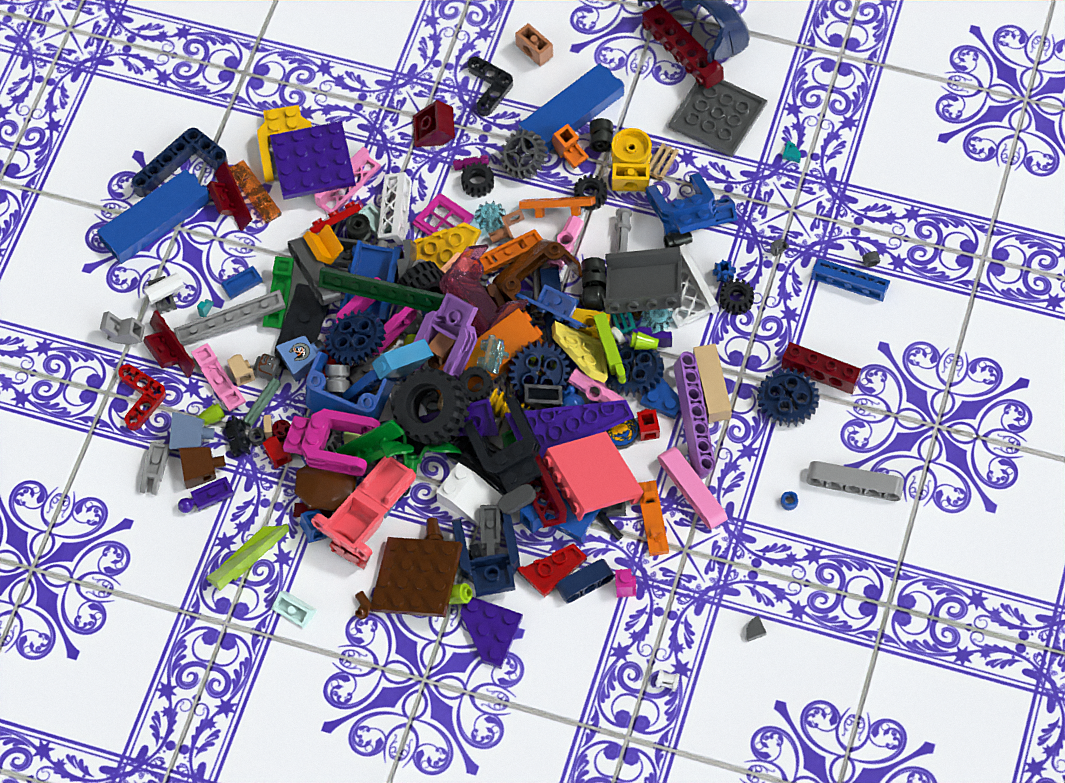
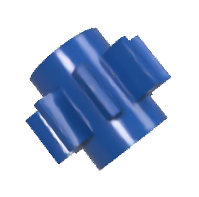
M722 259L719 264L715 263L712 275L717 276V282L725 283L730 279L734 280L736 267H732V261L728 262Z

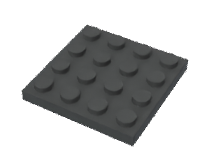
M725 80L718 82L707 90L695 82L670 120L668 128L733 158L767 105V100Z

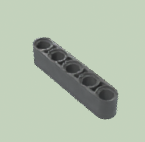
M304 237L289 240L287 242L289 252L320 304L324 306L340 301V291L318 287L320 269L325 267V265L316 259Z

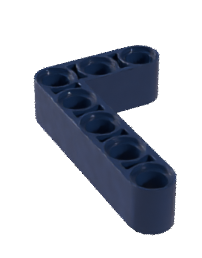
M189 128L132 178L134 192L138 197H146L194 154L217 171L223 162L228 163L226 151L199 129Z

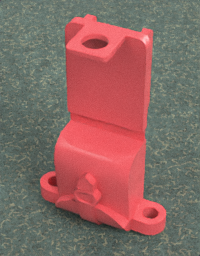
M383 457L329 519L317 513L311 519L314 527L331 538L336 545L341 548L344 547L363 560H368L372 555V550L365 543L378 530L385 513L392 508L415 481L416 474L413 469L407 468L394 458Z

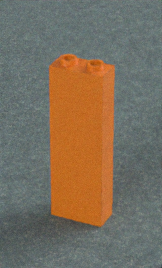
M518 308L478 338L464 370H467L468 367L478 366L485 369L493 381L510 368L508 364H514L511 357L517 358L516 350L519 352L523 351L521 345L528 348V342L530 341L532 345H535L536 340L542 344L541 336L543 333L537 325L535 327L531 325L532 318L526 311L522 313ZM445 363L437 369L444 371ZM475 376L469 379L468 389L470 391L478 392L482 389L483 380L480 377ZM436 390V391L439 393V395L441 396V394H442L441 391H440V390Z

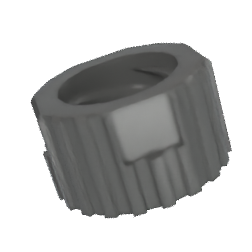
M877 251L868 252L862 256L866 267L876 266L881 261Z
M255 427L248 432L250 444L254 446L263 445L262 443L265 442L266 438L262 428ZM259 434L261 437L255 440L253 435Z

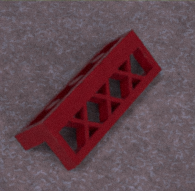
M538 454L535 459L543 475L528 484L531 486L534 484L541 488L539 492L536 491V498L532 505L543 528L566 523L567 509L540 454ZM540 498L547 501L548 504L543 506L538 504L537 501ZM546 513L554 515L555 518L546 520L544 516Z

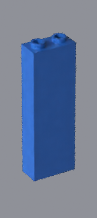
M599 63L518 124L519 130L521 132L523 129L529 132L534 131L535 134L540 135L541 139L546 142L544 146L548 150L544 153L547 154L554 149L552 144L554 133L566 124L574 132L579 130L624 96L625 85L620 78H616L608 67H604Z
M185 169L98 229L99 240L119 263L123 264L210 203L209 190L205 185H200L194 173L190 174Z

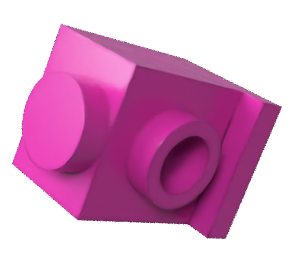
M631 569L615 570L616 596H636V576H632Z

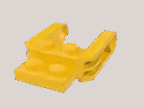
M299 105L263 111L265 122L257 130L265 183L274 181L269 144L271 143L270 135L312 127L311 121L301 116Z

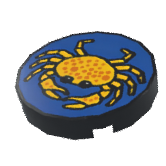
M632 418L606 430L617 449H626L635 443L639 434V428L636 420Z

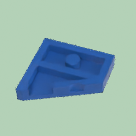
M660 377L661 383H656V389L650 387V392L645 391L640 405L651 410L656 409V412L676 419L681 409L679 396Z

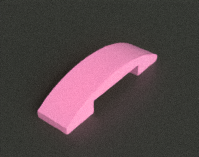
M208 343L191 352L204 377L229 412L246 403L238 388L234 386L218 362Z

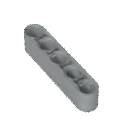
M820 461L810 462L806 482L812 486L889 501L901 500L904 480L898 476Z

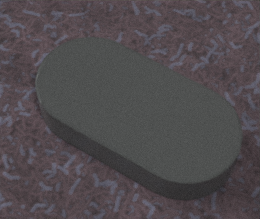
M521 485L499 500V508L504 514H513L532 503L536 497V491L531 485Z

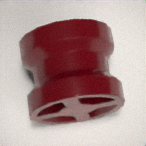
M277 420L273 424V436H276L279 442L283 441L285 443L291 426L290 423L286 420Z

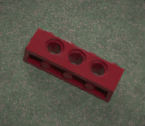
M789 342L782 358L781 368L785 370L789 368L791 372L797 369V374L799 375L804 372V377L811 376V379L852 395L860 380L861 368Z

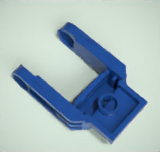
M700 173L689 175L695 195L685 199H677L669 204L656 185L646 187L647 199L663 226L674 227L675 225L680 234L716 224L714 216L717 212L716 202L714 201L715 195Z

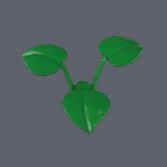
M389 420L381 421V425ZM403 434V444L399 441H383L381 445L386 458L403 454L402 464L409 469H413L415 474L417 473V465L422 463V458L427 450L431 452L462 453L454 444L442 441L439 445L431 444L424 446L418 458L417 454L413 453L414 447L407 444L405 434Z

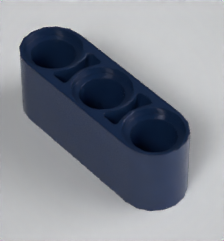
M599 559L563 578L555 587L565 603L568 604L613 580L615 574L605 559Z

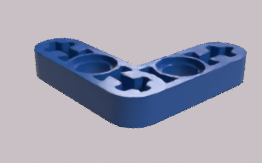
M371 370L342 394V397L347 401L355 403L362 394L369 393L377 385H381L383 379L380 380L375 370ZM407 375L388 378V380L394 382V385H398L402 380H407Z

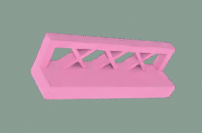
M364 146L351 158L354 176H361V180L356 183V186L346 187L349 188V192L346 195H338L341 189L316 193L314 195L316 205L328 214L336 209L339 210L381 168L379 163L369 157V150ZM367 162L373 166L371 170L363 171L362 167ZM337 200V204L332 209L326 205L329 201Z

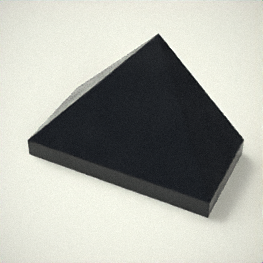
M524 384V404L537 410L561 406L562 386Z

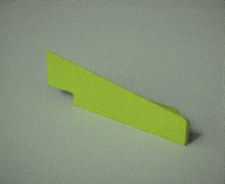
M285 523L282 526H263L229 557L220 568L209 574L206 579L219 591L230 581H236L289 532L288 524Z

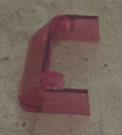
M488 244L468 246L440 280V288L444 295L447 292L460 299L468 300L469 304L478 308L471 323L475 327L477 338L516 309L522 310L529 302L527 299L509 301L498 308L479 282L484 274V267L479 259L489 248Z

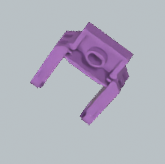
M447 292L439 310L431 311L425 315L414 342L425 339L429 345L439 332L456 340L443 370L459 380V375L463 373L462 371L478 340L475 327L471 325L478 308ZM423 363V364H422L420 367H418L416 370L422 369V367L424 366L425 363Z

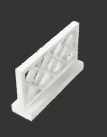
M685 244L680 246L683 260L682 266L684 267L682 273L688 275L686 283L682 282V286H684L682 301L686 299L692 301L690 309L683 307L668 308L677 328L709 313L713 315L719 312L717 302ZM688 287L696 290L694 297L685 295ZM696 302L703 304L706 308L699 312L693 310ZM679 311L688 313L685 319L678 321L677 314Z

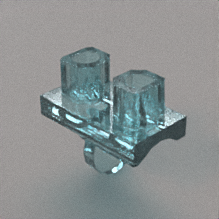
M489 335L488 339L481 340V350L486 353L485 357L478 358L477 366L493 374H498L502 360L509 358V353L504 351V340L496 338L495 335Z

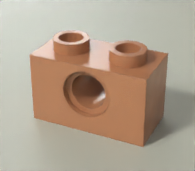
M527 23L515 33L516 46L540 67L553 57V44L531 24Z

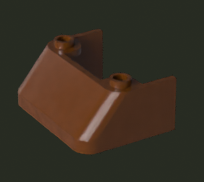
M547 239L538 241L493 279L492 284L497 286L505 302L514 311L518 308L522 313L526 311V308L514 297L521 290L520 282L548 259H561L579 278L583 276L580 262L561 243Z

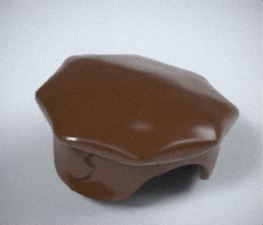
M307 464L296 472L294 493L302 500L308 510L320 509L336 512L351 493L355 491L357 476L313 468Z

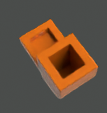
M566 124L553 134L552 144L560 158L564 157L571 167L575 169L585 162L589 156L577 143L579 136Z

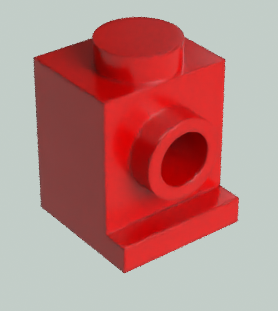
M644 409L637 412L640 441L659 439L660 428L656 409Z
M271 436L262 443L264 452L274 469L292 461L290 452L283 450L284 442H279L276 436Z

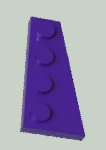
M490 398L470 403V407H467L469 416L468 418L465 417L464 422L473 419L474 425L482 436H499ZM441 411L419 416L422 423L431 422ZM460 427L458 430L460 433L457 436H468L465 428Z

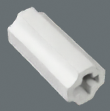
M176 272L143 290L148 301L153 304L185 286L180 275Z

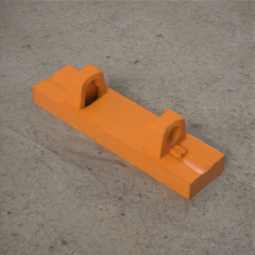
M595 196L523 199L519 201V209L534 208L535 218L545 217V208L570 207L571 216L581 215V206H592L596 201Z
M533 229L473 258L472 265L479 274L494 273L499 268L518 259L533 245L543 239Z
M656 480L639 482L638 484L643 490L639 502L649 556L669 554Z

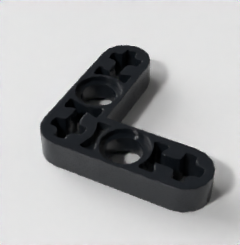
M473 56L467 61L468 71L491 84L478 100L477 112L481 116H489L512 89L513 77L508 72L486 60ZM494 71L495 75L489 77L486 75V72ZM492 92L500 93L498 97L490 96Z

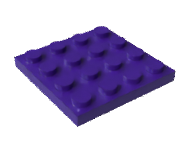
M342 121L270 135L283 200L356 186Z

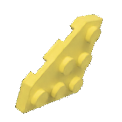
M555 321L551 326L552 338L587 376L593 380L605 383L608 379L607 363L600 340Z

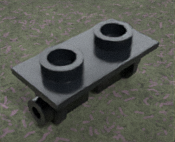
M232 415V420L226 421L225 425L228 439L235 438L229 441L231 453L234 457L241 456L242 452L250 455V441L245 433L246 425L243 420Z

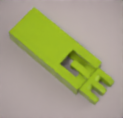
M606 313L594 315L595 328L611 375L616 374L619 383L624 384L626 382L625 370Z

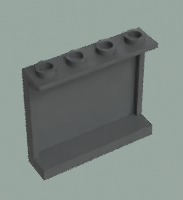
M680 247L605 254L607 280L606 298L603 301L606 314L682 307L683 260Z

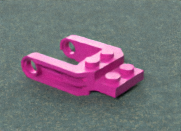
M355 295L337 313V318L343 319L344 313L350 316L351 311L357 314L358 310H361L363 313L375 300ZM404 307L398 314L396 313L384 325L386 331L384 337L386 340L381 341L383 347H377L379 353L373 352L372 354H381L415 320L417 310Z
M322 409L312 414L311 419L294 416L283 450L303 455L309 467L363 476L368 466L364 459L324 451L330 429L362 435L381 424L378 420L371 417L329 409Z

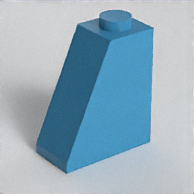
M422 339L383 353L371 364L380 380L412 373L430 359L433 353L426 340Z

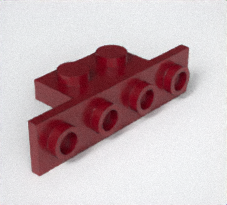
M223 162L214 173L218 182L210 181L206 186L220 215L234 216L239 230L243 231L253 219L228 163Z
M155 310L149 324L156 333L145 336L143 339L144 344L161 368L178 364L186 377H191L195 367L193 359L185 351L184 346L176 338L174 332L165 322V319L158 310Z

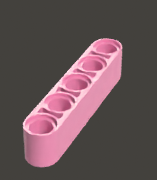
M675 446L657 456L662 468L710 530L728 519L724 509Z

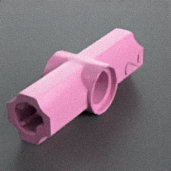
M569 216L562 232L557 236V242L561 243L570 253L574 250V244L584 226V221L577 216ZM548 259L547 265L550 267L558 266L559 270H562L565 265L561 259Z
M578 367L567 381L584 392L592 401L602 403L625 400L609 389L605 383L591 379ZM593 387H597L600 390V394H596L593 391Z

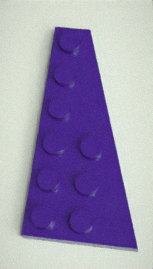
M627 400L524 411L541 445L539 454L542 459L547 448L602 433L634 418ZM511 412L504 413L516 440H522L523 437Z

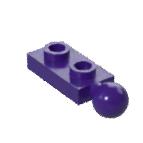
M225 476L191 491L192 499L182 498L178 502V509L182 513H189L192 511L193 506L196 505L200 511L234 496V491Z

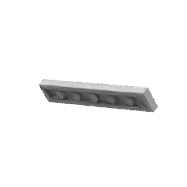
M277 290L176 327L174 332L176 338L184 346L285 309L286 306L281 291Z

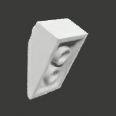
M459 462L436 491L438 503L479 528L480 505H498L499 500L503 497L474 471Z

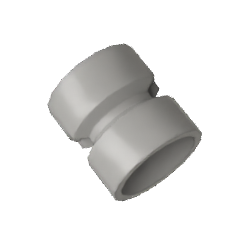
M325 364V375L328 376V379L326 380L324 391L345 392L350 385V381L346 379L350 374V365Z

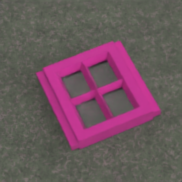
M440 193L414 219L412 225L430 236L433 235L432 233L456 227L464 222L470 225L475 216Z

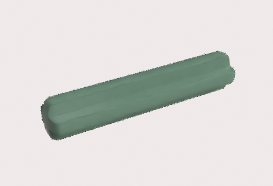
M273 378L267 384L244 417L243 422L245 425L251 427L256 422L281 386L278 379Z

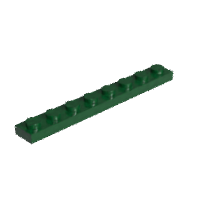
M326 267L320 269L318 287L426 312L437 311L445 297L443 294Z

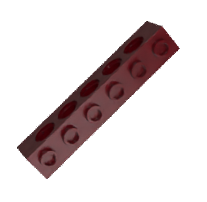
M660 3L642 13L643 28L649 31L653 38L663 45L666 52H670L674 56L677 63H681L688 74H692L699 85H702L707 90L724 79L722 65L714 59L711 63H708L707 56L709 52Z

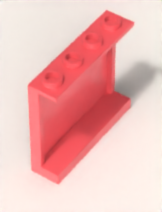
M606 431L547 448L542 459L552 475L553 481L561 490L563 498L567 500L572 513L576 515L579 521L583 519L585 513L629 500L631 505L637 504L643 494V490Z

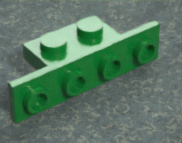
M391 419L340 446L335 452L362 458L370 465L373 461L385 457L381 448L383 441H392L403 435L405 431Z

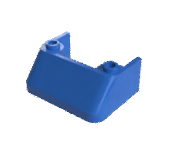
M318 351L306 380V406L315 412L329 409L371 417L379 421L394 382L384 378L377 395L364 393L359 397L357 404H354L323 390L326 384L323 371L330 355Z

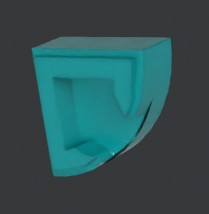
M787 141L782 159L800 163V151L793 142Z
M205 299V302L201 301L197 305L199 316L206 317L214 302L209 299Z

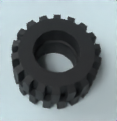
M424 261L407 270L397 284L443 294L447 289L448 280L435 262Z

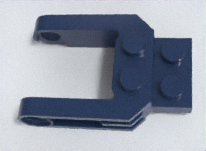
M500 512L507 554H495L469 560L462 520H452L455 541L463 544L459 560L461 574L464 579L474 584L476 597L515 590L513 576L517 572V568L520 567V557L511 514L508 515Z

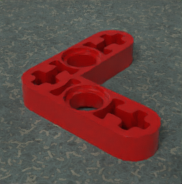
M125 364L118 370L120 380L142 394L124 418L127 428L136 431L143 426L166 398V390L155 379L134 366ZM125 372H126V373H129V372H130V373H131V376H129V375L124 376V373H125ZM140 380L147 381V384L144 387H139L137 385L138 381ZM153 390L156 391V392H158V391L160 390L161 394H158V393H157V394L154 395ZM149 403L151 406L148 410H141V405ZM131 419H132V420L137 419V422H136V423H135V422H132V423H131L130 420H131Z

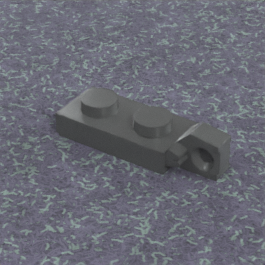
M480 505L482 549H487V556L495 555V549H500L499 505Z

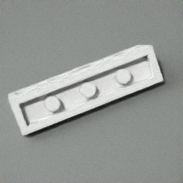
M406 172L385 174L377 238L379 240L394 239L397 245H403V240H406L412 181ZM398 179L397 183L391 188L389 186L390 180ZM394 193L396 195L395 199L388 203V198ZM392 209L394 214L387 219L386 214ZM391 225L392 232L384 234V230Z

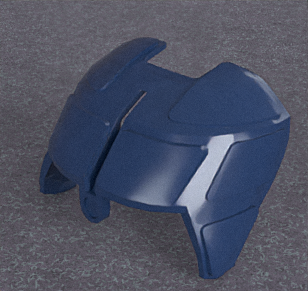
M638 0V6L641 7L643 2L661 0ZM725 0L681 1V7L685 11H691L700 4L720 26L716 42L707 56L708 63H711L713 59L718 60L735 56L749 46L748 26L742 15L733 5L728 4Z

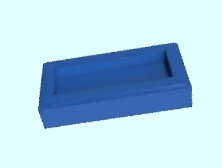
M251 266L222 282L221 286L230 300L261 284L263 279L255 267Z

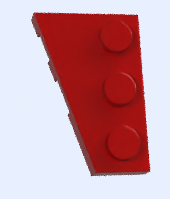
M361 199L345 204V208L340 211L336 209L328 214L329 217L324 220L319 218L313 221V226L309 228L310 232L317 234L325 225L332 226L362 210L364 205Z
M573 543L553 552L548 557L539 558L530 565L517 568V572L545 598L556 588L555 586L560 580L571 575L587 560V556Z

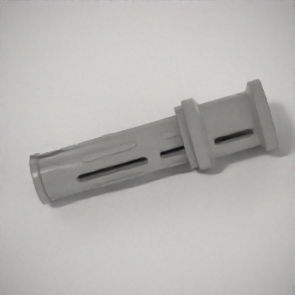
M619 208L615 213L617 216V223L615 224V230L617 231L616 253L627 252L628 232L631 230L630 217L632 216L630 209Z

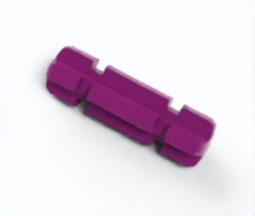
M480 155L479 158L478 156L463 158L462 161L457 159L453 161V167L457 171L462 170V168L466 169L467 165L472 166L474 162L475 164L481 162V165L484 163L489 165L488 155Z

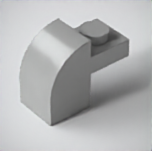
M109 311L103 313L100 330L108 334L107 340L125 345L142 342L145 325L133 317L121 320Z

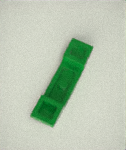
M275 256L270 293L280 290L286 308L264 316L263 327L282 329L290 297L294 258Z

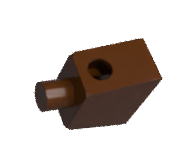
M210 447L179 448L186 489L215 480V469L226 467L224 455L213 457Z

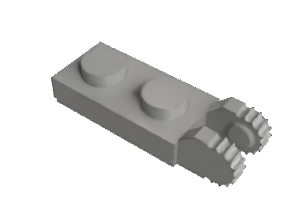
M150 443L142 472L140 493H145L148 480H153L151 493L152 495L158 494L170 452L169 444Z

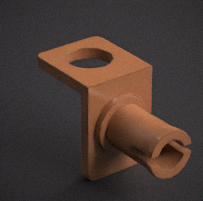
M521 209L501 217L504 223L503 227L488 233L493 244L507 237L511 238V240L514 239L509 226L525 219ZM519 215L516 219L510 220L513 216Z

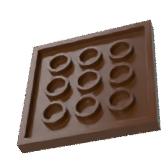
M388 537L371 602V611L446 618L463 544L457 541Z

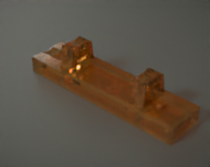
M244 160L229 167L237 185L266 224L282 215L281 210Z

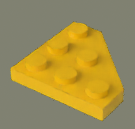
M464 222L456 227L432 233L433 235L415 239L414 242L417 246L416 260L423 259L435 262L438 268L441 269L457 252L469 257L482 232Z

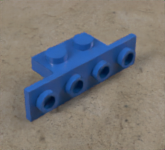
M544 285L537 301L520 293L516 295L521 298V303L528 306L532 303L537 306L536 310L544 314L549 311L553 313V318L561 322L566 319L570 321V326L578 330L580 326L585 329L588 326L572 318L579 300L548 285Z

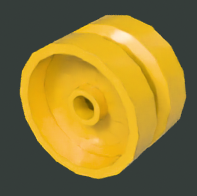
M627 128L619 131L613 137L611 144L612 164L651 163L652 143L646 132L637 128Z

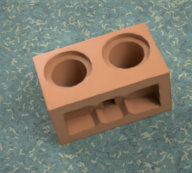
M439 332L429 344L433 356L428 359V366L437 369L443 365L450 355L455 340Z

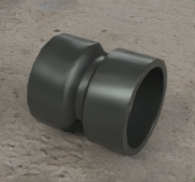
M605 118L592 120L589 125L590 149L600 153L610 151L613 140V122Z
M359 213L353 214L347 219L348 239L366 241L369 244L372 239V233L368 217Z
M598 257L584 259L581 262L582 288L602 286L605 289V261Z

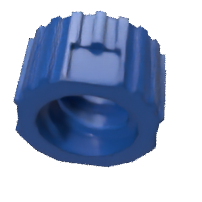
M792 491L783 493L781 497L782 507L785 510H794L797 507L799 501L797 494ZM792 498L794 502L786 503L785 500Z

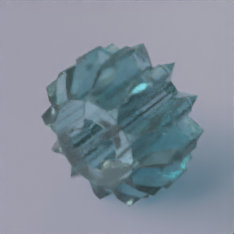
M486 201L485 205L479 204V209L475 211V222L479 224V228H485L487 232L490 229L495 231L496 227L502 228L503 220L501 217L506 215V211L502 209L501 203L496 205L495 201L491 204Z
M667 309L642 311L641 315L644 317L641 321L647 323L645 327H652V333L656 329L663 331L664 328L668 329L670 327L669 323L673 322V318L670 317L673 311H667Z

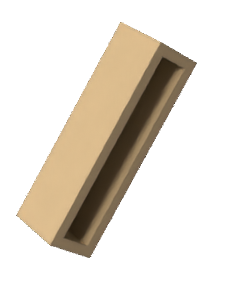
M716 343L693 347L708 423L731 419L732 409Z

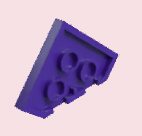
M472 597L469 603L463 604L460 616L468 629V633L477 648L482 662L502 669L523 619V614Z

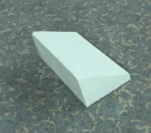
M287 591L279 592L271 608L303 628L307 626L317 611L316 608Z

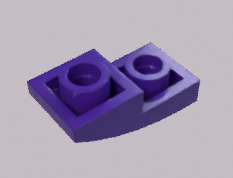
M644 326L633 329L635 333L639 331L659 339L658 347H672L671 331L652 333V327Z

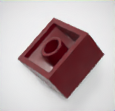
M435 100L413 115L415 147L443 146L455 138L452 106Z

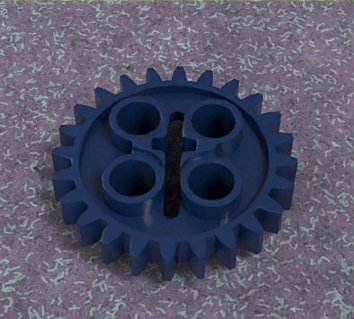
M358 310L357 314L351 311L350 316L344 313V318L338 317V323H332L334 328L328 329L329 334L325 335L327 341L324 343L331 358L335 359L337 363L341 362L343 365L348 362L350 366L354 362L360 365V360L366 363L368 356L373 359L372 353H379L377 347H383L381 341L386 340L384 337L386 331L382 321L373 312L369 314L368 310L364 313Z
M538 340L535 341V345H532L529 341L528 348L521 345L523 351L519 352L516 350L517 358L511 357L514 364H508L513 369L507 372L512 377L509 379V382L514 384L512 388L518 390L517 394L519 396L523 394V397L524 384H536L537 382V385H542L544 379L550 378V382L547 385L561 386L567 385L564 378H570L565 373L570 370L569 366H565L569 363L568 359H563L566 354L564 352L560 353V347L557 346L555 348L554 343L551 342L548 345L546 340L542 342V345ZM531 357H536L534 363L528 364V360ZM549 360H554V364L551 367H546ZM526 376H532L529 382H524Z
M624 342V347L617 345L625 370L626 382L624 384L619 383L617 375H611L607 364V386L611 385L612 391L617 389L618 394L624 391L626 397L629 393H632L633 397H635L636 392L643 396V391L650 392V387L656 389V383H661L660 377H664L663 357H660V352H655L654 349L634 350L626 342Z
M787 368L786 373H783L782 369H779V374L772 371V378L766 375L765 381H761V387H758L759 394H757V400H759L758 407H762L761 414L766 413V419L772 417L773 424L779 421V426H782L783 422L786 423L787 427L790 426V423L797 427L798 421L805 424V418L810 420L811 414L815 415V408L819 406L817 401H819L820 395H817L819 389L815 388L816 382H810L811 376L804 378V372L800 375L797 374V369L793 373H790L789 368ZM792 384V385H795L796 387H793V388H792V387H789L788 385ZM771 393H778L779 395L774 396ZM803 399L805 400V402L802 403L798 402L797 400ZM781 408H788L789 410L783 411Z

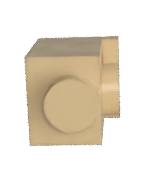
M241 354L234 355L227 360L229 370L238 387L255 380L253 369L248 360H244Z

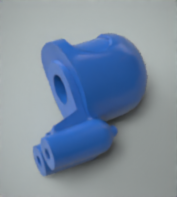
M570 385L562 390L563 400L561 407L585 404L582 397L575 393L577 390L575 386Z

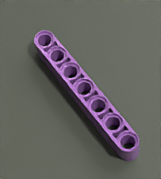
M685 351L675 361L673 368L691 467L700 479H704L714 469L715 459L697 360L693 353Z

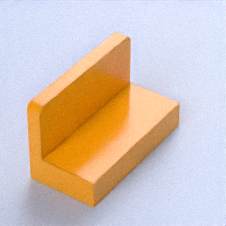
M325 225L318 235L309 231L303 235L316 259L323 263L331 265L344 250L329 225Z

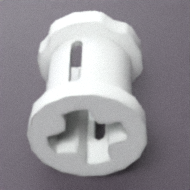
M660 669L656 687L662 686L676 692L680 674L664 673Z

